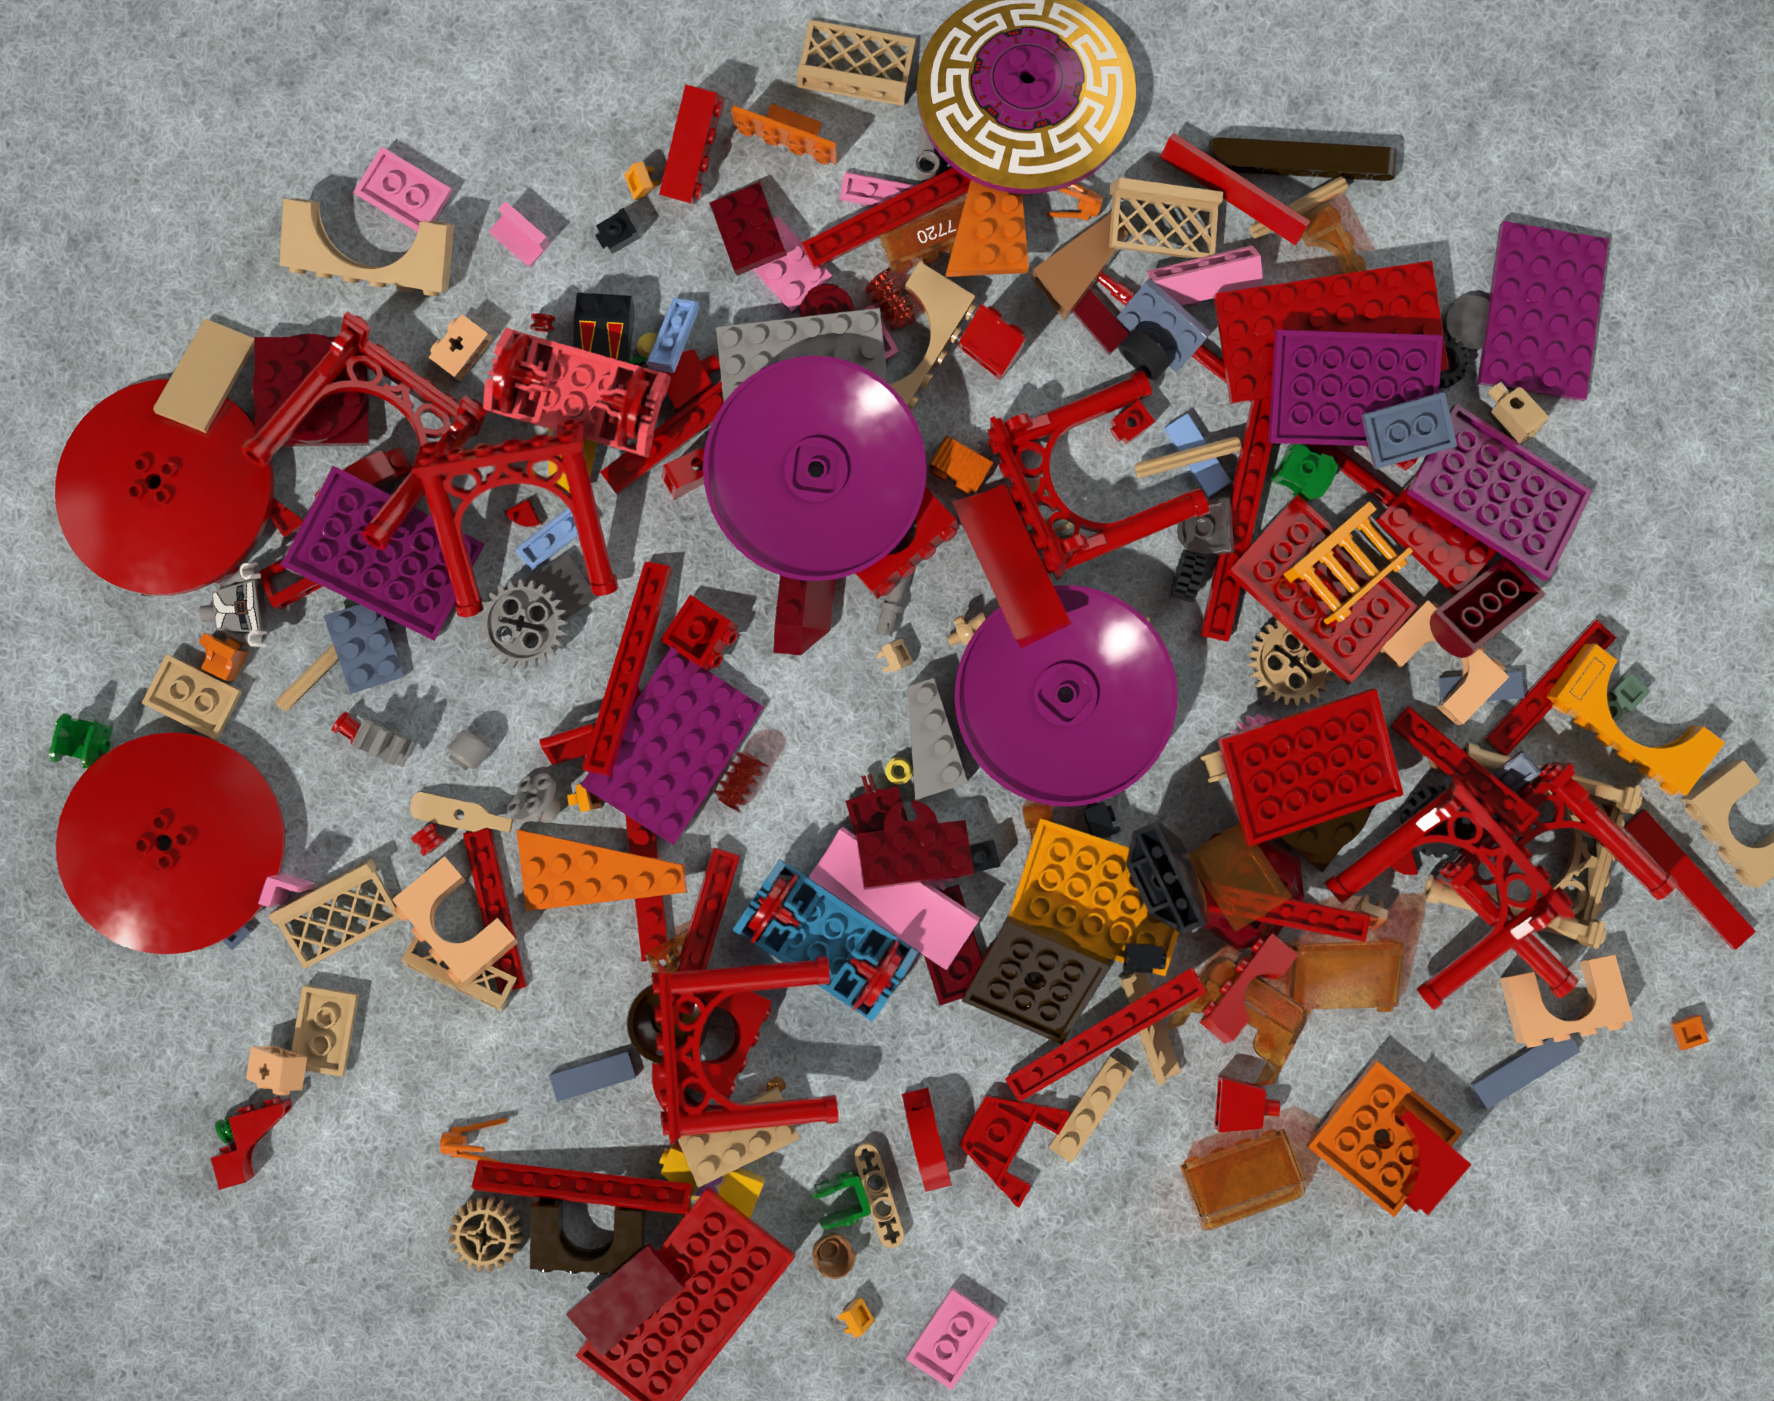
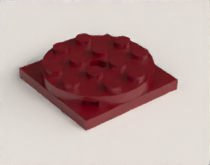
M310 333L291 337H254L255 373L253 378V396L255 401V436L330 350L336 337ZM357 365L353 368L358 381H369V368L367 366ZM345 368L332 383L348 381ZM349 391L336 393L324 398L314 407L281 447L370 446L369 394Z

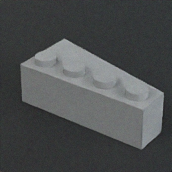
M934 678L908 686L915 800L967 784L968 782Z

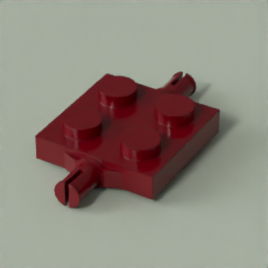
M872 773L867 774L870 785H868L866 775L861 776L865 792L859 797L845 801L855 835L883 830L884 819L888 811L902 801L898 786L876 789ZM903 807V810L901 811V816L904 820L908 821L905 809Z

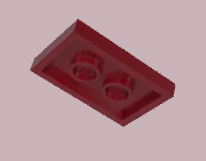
M760 182L709 202L736 276L787 256Z

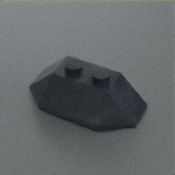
M1159 820L1133 831L1126 866L1149 914L1162 923L1175 928L1181 934L1206 925L1208 917L1205 889L1181 839Z

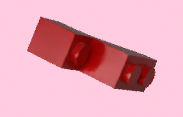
M280 1096L263 1101L264 1106L254 1108L253 1104L237 1108V1113L228 1118L235 1143L220 1147L219 1153L211 1157L219 1190L246 1183L254 1177L252 1168L253 1150L256 1144L291 1110L290 1098L282 1101Z

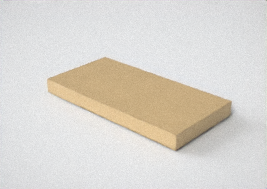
M204 319L153 408L154 412L207 433L254 349V338Z

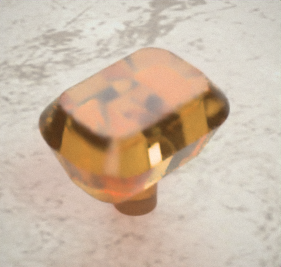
M776 1076L767 1083V1091L778 1087L781 1092L786 1089V1083L782 1077Z

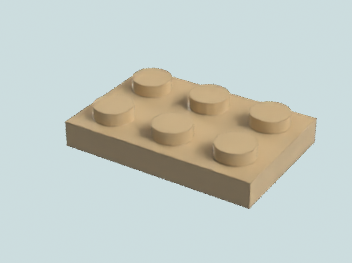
M166 654L142 704L214 740H219L243 691L172 655Z
M310 985L302 986L291 1051L307 1057L305 1071L340 1077L346 1075L359 1000L358 993Z

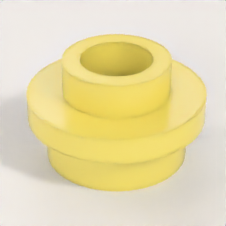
M896 757L887 763L885 773L892 783L904 784L910 780L913 769L907 759ZM898 765L904 768V774L901 776L894 774V768Z

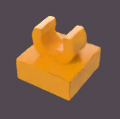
M643 161L633 163L624 174L633 200L644 198L649 191L654 190L660 184L659 180H650L649 175L655 169L650 166L645 167Z
M581 784L575 785L576 793L567 795L569 806L579 804L580 812L602 807L601 798L580 786Z
M862 1297L853 1300L837 1317L839 1321L845 1320L848 1327L844 1331L847 1334L852 1333L854 1338L862 1336L875 1322Z

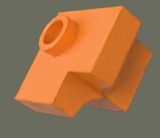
M203 633L198 642L206 651V658L201 669L225 681H235L249 652L242 649L240 643L230 638H227L225 641L213 634Z

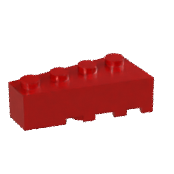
M685 84L659 195L690 204H695L696 199L700 200L703 192L701 181L703 174L707 172L709 167V153L716 139V128L725 100L720 94Z

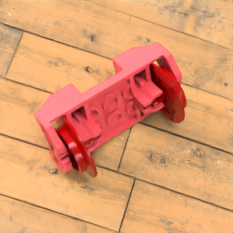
M505 328L495 347L494 354L497 355V359H492L494 365L491 367L492 371L489 370L488 373L492 378H488L485 383L483 409L552 430H557V425L568 419L585 420L586 431L584 439L649 458L655 425L671 380L668 374ZM629 438H638L637 443L626 445Z

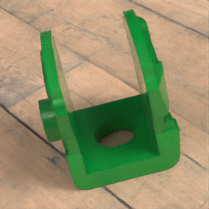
M1290 444L1287 446L1285 454L1270 480L1278 485L1286 486L1293 491V496L1299 495L1305 502L1313 501L1315 498H1321L1328 490L1335 477L1338 464L1335 463L1332 456L1313 453L1302 444Z
M62 713L57 719L52 744L49 749L52 762L56 763L61 761L63 756H70L81 759L83 768H89L101 756L109 752L112 726L103 725L97 721L90 722L72 718L67 713Z
M853 1170L839 1173L836 1179L818 1182L809 1191L813 1199H818L853 1186L858 1204L822 1217L819 1222L825 1230L840 1225H853L859 1222L860 1218L866 1217L871 1213L862 1181Z

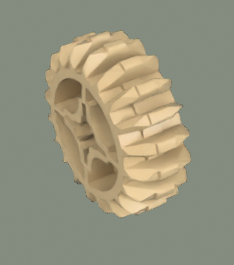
M480 1196L477 1199V1204L474 1200H469L467 1207L461 1206L458 1209L459 1215L455 1214L451 1220L454 1225L448 1228V1232L454 1235L450 1236L448 1243L456 1244L452 1248L451 1253L456 1254L460 1252L461 1255L457 1259L459 1263L463 1262L464 1259L469 1261L466 1265L467 1269H470L474 1264L477 1265V1272H481L484 1266H486L488 1272H492L495 1265L502 1269L505 1266V1261L510 1263L514 1259L513 1254L519 1252L520 1247L517 1244L523 1241V1236L517 1233L523 1230V1225H515L520 1219V1215L511 1216L510 1213L514 1210V1207L509 1206L505 1210L503 1208L505 1200L501 1199L496 1205L495 1197L490 1196L486 1204L485 1198ZM485 1214L480 1225L466 1226L468 1219L472 1216ZM495 1218L503 1224L505 1229L496 1226ZM485 1226H486V1230H487V1235L490 1236V1237L487 1239L486 1243H485V1240H486L485 1234H484V1233H481V1232L484 1230ZM467 1239L476 1244L477 1251L469 1245ZM506 1243L501 1251L487 1254L491 1244Z

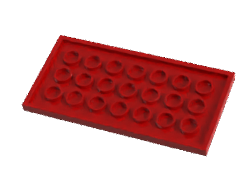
M1432 260L1227 291L1213 295L1230 404L1271 398L1275 330L1443 335ZM1444 335L1440 372L1449 370Z
M707 1186L689 1209V1213L685 1214L657 1250L659 1255L686 1284L684 1289L603 1356L600 1355L588 1340H586L575 1355L632 1401H681L796 1256L795 1253L709 1186Z

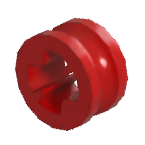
M541 313L531 314V319L533 320V324H530L531 330L538 332L555 331V327L552 326V323L556 320L555 316Z

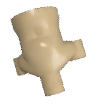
M984 611L970 620H966L963 615L953 619L956 625V632L947 636L950 646L960 642L967 646L973 634L987 619Z

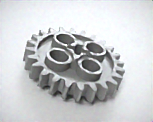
M519 579L517 587L512 581H508L507 590L503 586H497L499 595L489 593L492 602L482 603L487 608V612L478 613L479 616L485 618V622L477 624L478 627L485 628V632L481 633L479 638L488 639V642L483 647L486 649L493 647L494 649L490 656L495 658L501 655L499 661L501 664H505L510 659V667L515 668L518 662H520L521 668L527 669L528 661H530L533 667H538V659L547 663L548 658L546 654L549 653L556 656L557 653L553 647L555 645H564L558 640L559 636H567V633L561 630V626L568 625V622L560 618L567 611L558 610L557 608L561 605L562 600L552 601L555 592L549 591L545 594L546 586L543 584L536 590V582L532 580L527 587L522 579ZM515 600L519 606L518 611L514 615H510L507 611V606L511 601ZM538 607H543L545 610V617L541 621H536L534 618V611ZM500 617L519 621L524 620L528 623L544 626L546 631L542 632L500 621ZM509 627L512 631V637L509 641L504 642L501 638V632L504 628ZM536 633L539 643L536 647L530 648L527 639L531 634Z

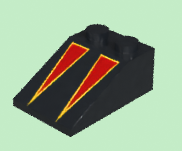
M577 293L574 312L573 347L630 364L635 319L632 296Z

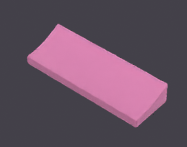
M844 827L838 831L808 877L946 970L980 920V917L927 882L864 890L856 835Z

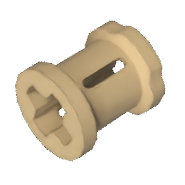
M1221 750L1200 756L1201 761L1205 762L1209 774L1207 778L1208 783L1228 777Z

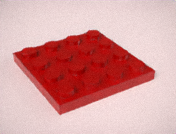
M1412 479L1376 519V522L1405 549L1410 547L1413 550L1411 555L1450 592L1456 595L1474 579L1497 551L1406 494L1413 481Z

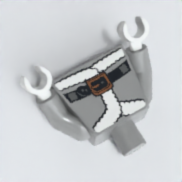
M257 562L243 563L239 571L220 584L219 590L212 592L213 604L199 607L200 619L202 622L215 621L216 630L224 631L226 638H230L243 646L265 648L267 644L262 643V636L264 634L267 635L269 631L264 586L261 581L251 580L261 578V574L254 573V567L258 565Z

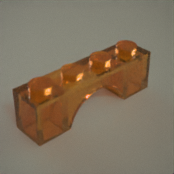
M1329 201L1302 215L1311 221L1302 236L1306 247H1321L1333 253L1340 263L1342 274L1365 271L1367 269L1363 257L1357 255L1353 248L1354 241L1348 231H1344L1340 223L1341 216L1335 207L1332 208Z

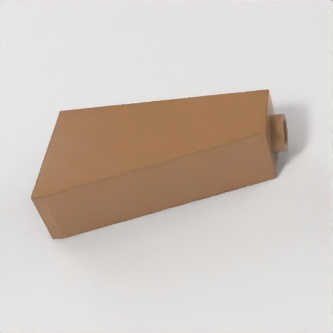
M1111 213L1033 269L1031 280L1064 321L1069 318L1097 281L1100 274L1120 250L1109 248ZM1125 225L1118 229L1117 241H1126L1128 233Z

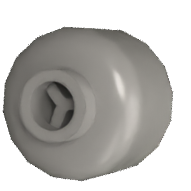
M476 729L472 733L462 730L449 745L448 751L451 755L448 758L464 770L468 768L476 769L490 752L489 747L485 744L488 738Z

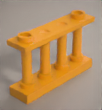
M1370 501L1353 513L1283 574L1290 583L1298 577L1302 581L1305 579L1333 612L1323 620L1326 624L1334 620L1338 622L1344 620L1352 613L1349 608L1391 570L1396 573L1408 563L1405 558L1413 552L1409 547L1397 554L1370 523L1372 520L1369 516L1377 509ZM1355 528L1359 531L1362 530L1389 561L1380 571L1351 539L1353 536L1350 532ZM1335 545L1343 546L1371 578L1362 587L1355 582L1333 556L1334 552L1331 549ZM1317 561L1321 564L1325 563L1352 594L1343 604L1338 601L1314 573L1313 565Z

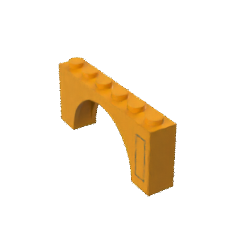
M1584 644L1546 696L1553 702L1552 707L1562 714L1566 715L1568 713L1575 719L1573 721L1575 725L1585 731H1592L1599 743L1606 747L1611 746L1617 750L1616 755L1627 763H1634L1639 767L1637 771L1650 780L1655 779L1660 783L1659 788L1668 795L1687 796L1725 742L1706 727L1691 725L1674 741L1657 747H1646L1629 739L1615 724L1607 702L1608 680L1618 660L1597 644Z

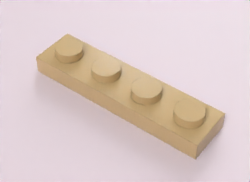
M1109 1055L1070 1112L1060 1134H1056L1048 1147L1072 1163L1133 1071Z

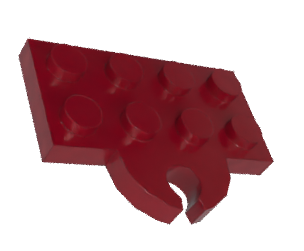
M912 800L911 808L916 812L915 820L906 821L902 818L901 811L904 806L901 801L888 811L884 819L883 830L856 834L864 890L974 875L966 820L938 823L936 815L931 808L920 801Z

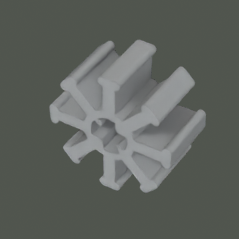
M363 719L352 744L355 748L368 752L367 754L372 757H379L389 764H397L400 767H404L415 741L408 736L399 734L400 732L392 728L388 729L380 723Z

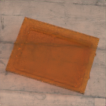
M1240 823L1188 853L1196 872L1235 932L1257 918L1265 916L1267 912L1292 898L1258 844L1246 845Z

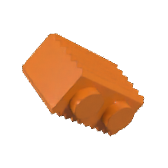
M947 435L929 463V467L933 469L931 472L933 475L944 481L948 477L956 482L955 487L968 495L970 491L975 494L977 493L993 465L992 461Z

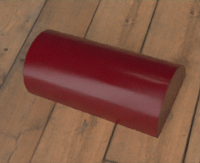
M1504 557L1435 610L1430 617V629L1437 643L1446 652L1455 657L1467 658L1539 602L1546 593L1517 565Z

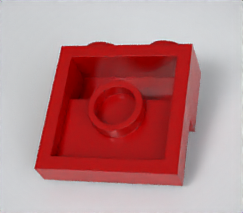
M689 595L660 640L710 672L712 668L715 669L721 664L723 660L722 652L726 646H731L737 640V629L739 626L692 595Z

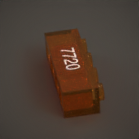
M964 204L880 235L879 243L891 273L898 271L899 274L905 273L913 268V264L921 261L924 264L931 263L939 258V254L947 251L951 254Z

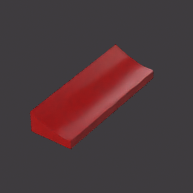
M1005 483L986 492L952 501L1012 634L1021 649L1071 625L1072 623Z

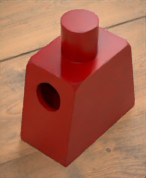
M691 349L682 352L674 373L656 370L671 377L667 393L678 413L713 387L708 375L720 370V362L715 353L700 361L695 350Z
M699 448L663 465L661 477L674 500L704 484L703 448ZM692 467H699L701 470L696 471Z
M1218 1075L1214 1127L1218 1132L1262 1129L1264 1126V1116L1279 1117L1280 1100L1266 1099V1089L1261 1085Z

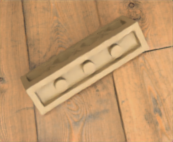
M414 936L401 960L404 966L503 1012L507 1004V997L517 980L516 977L490 966L485 971L492 975L486 977L484 971L482 973L483 978L472 981L468 986L464 985L461 981L456 984L446 973L449 969L442 968L437 961V965L428 961L434 959L432 955L421 958L413 954L419 943L418 938ZM500 977L508 981L502 995L490 990L489 980ZM485 982L486 988L478 984Z
M1135 970L1118 976L1128 1005L1152 991L1146 973H1138ZM1163 1018L1138 1033L1153 1078L1158 1085L1166 1083L1165 1078L1181 1073Z

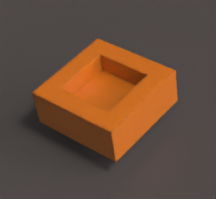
M1695 1014L1670 1023L1680 1050L1684 1051L1709 1042L1700 1015Z

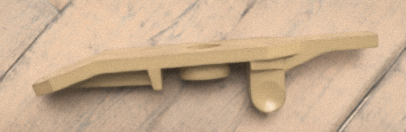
M422 791L412 796L409 809L415 819L472 832L491 828L510 833L513 823L511 818L490 814V811H487L482 805ZM460 809L464 812L463 819H459L457 816Z

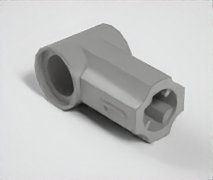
M921 125L915 160V176L918 181L923 183L939 175L941 156L930 142L923 125ZM924 164H931L934 168L931 171H923L920 167Z

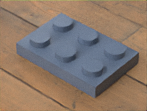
M1150 278L1116 317L1130 332L1133 329L1139 330L1153 339L1169 356L1171 361L1169 366L1176 373L1211 334L1207 328Z
M1445 392L1435 393L1361 414L1373 469L1457 447Z
M359 604L323 616L350 694L404 677L383 615Z

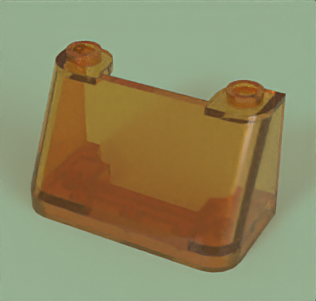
M1379 938V941L1369 940L1366 942L1316 943L1309 941V943H1299L1298 940L1284 941V944L1298 955L1285 972L1286 1007L1294 1009V1014H1311L1313 1009L1377 1008L1378 1012H1393V1007L1399 1006L1404 962L1403 941L1395 938Z

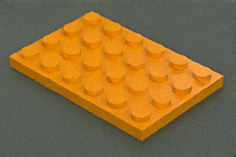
M1039 818L1008 914L1009 916L1030 925H1044L1057 929L1072 937L1083 948L1121 963L1124 962L1125 942L1162 946L1163 952L1167 954L1166 967L1161 970L1153 969V973L1164 977L1166 976L1179 935L1175 928L1162 923L1149 914L1126 866L1129 847Z

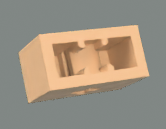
M463 314L450 322L447 327V334L442 340L439 339L434 343L430 350L431 355L429 356L433 362L460 382L493 340L487 332ZM457 342L464 346L461 351L454 347Z
M274 1045L251 1046L246 1079L257 1083L256 1087L273 1089L274 1094L290 1095V1091L302 1090L307 1057Z

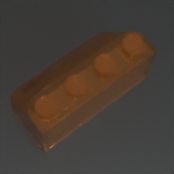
M1276 1129L1268 1130L1261 1135L1262 1137L1253 1140L1250 1138L1242 1139L1235 1144L1236 1146L1228 1149L1224 1147L1214 1149L1208 1156L1202 1158L1198 1156L1191 1157L1185 1160L1184 1164L1180 1165L1183 1179L1203 1231L1213 1230L1293 1202L1306 1194L1305 1176L1284 1129L1279 1131Z

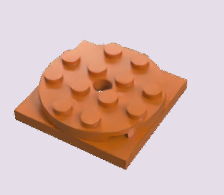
M1374 1059L1353 1087L1336 1101L1328 1118L1308 1141L1306 1146L1390 1215L1395 1217L1405 1205L1403 1201L1407 1197L1399 1190L1406 1182L1412 1165L1411 1140L1404 1124L1393 1113L1400 1104L1406 1107L1450 1146L1455 1143L1464 1131ZM1379 1129H1386L1388 1131V1138L1383 1143H1378L1375 1140V1132Z

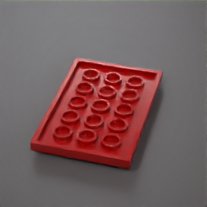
M1296 495L1232 565L1227 573L1340 679L1349 685L1353 683L1418 606L1385 576L1349 608L1352 613L1341 622L1334 620L1326 624L1323 620L1333 611L1305 579L1302 581L1300 577L1290 583L1283 575L1335 530L1299 495ZM1337 544L1331 549L1334 552L1333 556L1360 587L1371 579L1343 546L1339 547ZM1317 561L1313 565L1314 573L1341 604L1352 596L1325 563L1321 564Z
M1374 688L1218 738L1244 839L1248 846L1404 795L1378 692Z

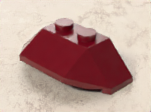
M780 575L773 653L801 656L830 632L836 579L807 581Z

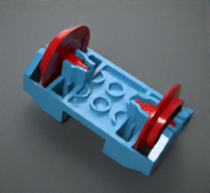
M779 859L740 917L733 931L744 936L751 943L756 944L783 963L815 960V957L827 956L830 983L818 986L873 1022L887 1003L888 997L892 995L896 986L900 983L899 980L908 971L918 951L809 879V876ZM779 875L793 876L788 881L780 877L774 888L771 887ZM796 878H799L798 882L790 892L785 902L781 904V901L791 888ZM752 915H755L752 921L750 922L749 920L752 917ZM772 916L773 920L761 937L760 933ZM893 940L894 943L891 945V947H890V948L888 949V951L885 953V955L883 956V958L881 959V961L878 963V961L880 960V958H881L882 955L884 954L885 950L887 949V947L889 946V944H890L891 941ZM897 947L900 950L903 957L896 954ZM862 985H864V987L862 988V990H861V992L859 993L858 997L855 998V996L857 995V993H858L859 990L861 989Z

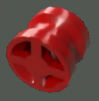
M434 823L424 827L410 838L414 844L419 845L421 848L420 853L423 857L446 842L445 838L439 836L436 832Z

